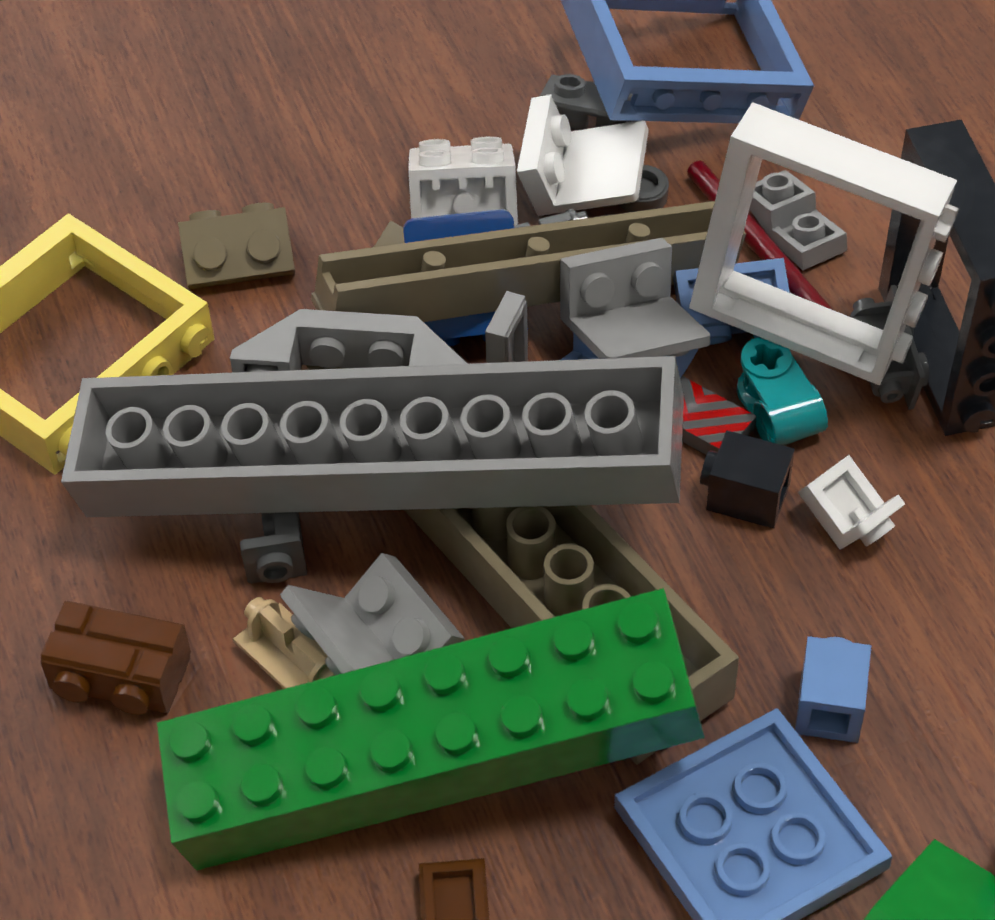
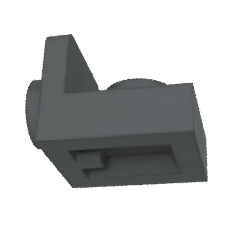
M299 512L261 513L264 536L244 539L240 542L241 555L248 583H279L292 577L307 575Z

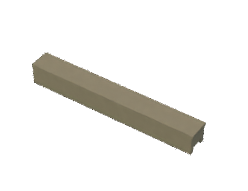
M715 201L320 254L315 292L312 293L311 300L316 310L417 316L423 322L495 312L506 291L525 296L527 307L560 302V258L657 238H663L672 246L671 285H674L673 275L675 271L699 268ZM743 231L735 264L738 262L739 255L746 235L745 231Z

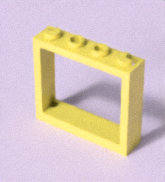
M69 213L0 266V333L84 266L166 319L97 378L173 375L193 357L201 355V351L215 340L209 307L206 301ZM0 389V436L56 475L64 468L79 393L44 420Z

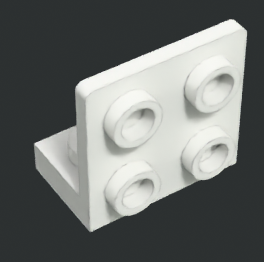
M552 95L531 98L517 173L537 216L563 213L568 209L577 211L637 201L649 131L646 122L640 120L571 131L568 118L564 114H559Z
M478 137L471 140V146L450 147L449 140L431 139L419 142V148L409 149L408 171L411 219L504 209L511 213L514 225H518L516 167L512 144H502V139L499 137Z

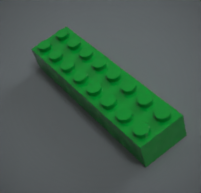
M664 588L157 723L171 844L196 871L705 738Z

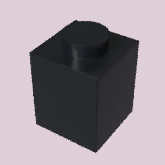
M726 430L719 451L709 450L702 467L700 484L708 486L706 510L774 529L790 486L795 449Z

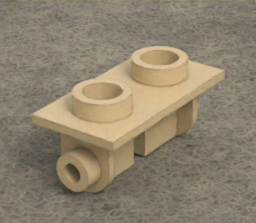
M256 597L249 602L244 611V615L248 618V627L235 636L233 642L283 689L335 675L325 663L327 654L315 640L310 639L296 628L291 620L293 614L282 604H278L273 599L264 600L262 597Z

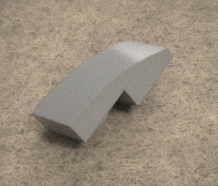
M787 170L769 174L756 182L749 209L768 236L799 268L805 270L847 251V233L816 210L815 191Z

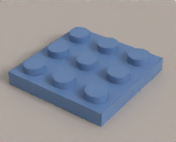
M778 708L615 794L614 808L693 920H800L888 870L893 857Z

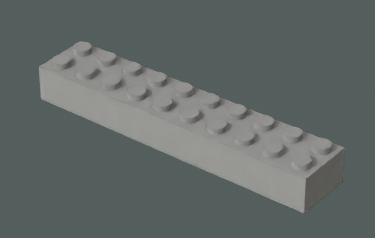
M675 356L82 378L61 483L86 517L680 503L684 394Z

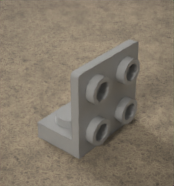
M663 238L560 258V319L599 359L679 357L687 354L690 350L710 345V333L670 297L672 246Z
M384 553L379 555L345 598L288 585L280 594V597L294 613L291 616L293 624L300 632L319 644L327 654L325 659L327 667L335 675L465 640L463 635L395 556Z

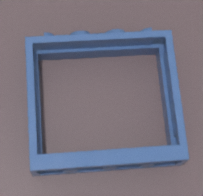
M561 0L610 120L739 123L752 102L799 120L814 88V84L771 0H737L736 3L726 2V0ZM609 9L733 14L761 71L633 66ZM629 94H633L631 101H625L628 99Z

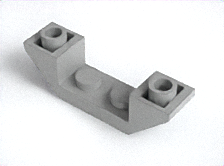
M299 309L232 349L230 356L232 373L301 370L302 365L324 368H369L468 364L417 316Z

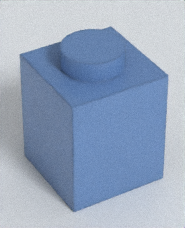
M807 637L795 726L797 734L858 743L866 707L871 645L852 643L841 637H828L825 639Z

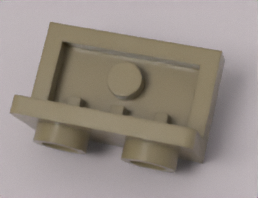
M255 203L243 207L242 213L221 216V212L218 210H205L189 215V221L178 222L188 289L295 274L285 207L274 209L272 203Z

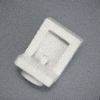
M850 455L798 491V494L840 550L859 538L866 547L881 538L895 527L889 516L905 505L899 495L884 503Z

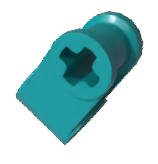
M761 337L747 342L742 349L740 360L744 372L738 378L736 392L746 410L757 416L756 428L761 440L784 446L826 431L828 417L823 399L815 386L808 381L791 354L790 349Z

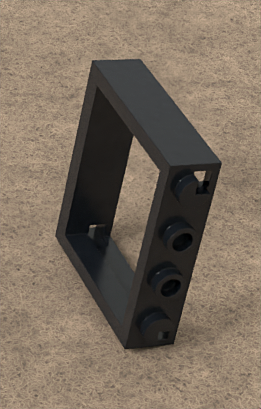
M961 119L906 129L901 159L957 180L949 204L958 207L959 211L949 235L971 278L961 328L959 331L939 289L948 238L945 243L936 239L933 249L943 252V256L930 286L922 283L920 285L919 292L927 294L928 298L913 334L917 351L925 354L929 366V380L923 388L945 436L964 432L976 433L979 429L995 427V183ZM894 209L891 212L878 286L884 302L891 285H896L898 289L921 221Z

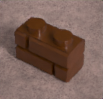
M65 601L56 619L54 632L51 631L43 648L40 663L49 689H53L58 696L68 701L84 702L88 697L111 701L121 711L133 715L145 714L147 709L169 713L178 691V683L182 681L190 661L191 650L184 624Z

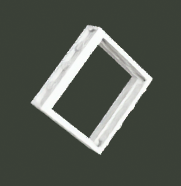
M752 102L730 137L689 309L880 385L892 360L903 364L910 348L913 336L905 333L904 330L906 325L915 328L928 298L927 294L919 292L920 285L922 283L930 286L942 259L943 252L933 249L936 239L944 243L946 242L957 217L959 208L949 204L957 180ZM762 159L921 220L884 330L734 271Z

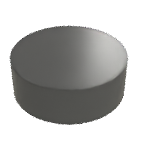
M643 165L638 200L619 204L620 207L627 212L663 208L668 200L669 181L667 176L656 167Z

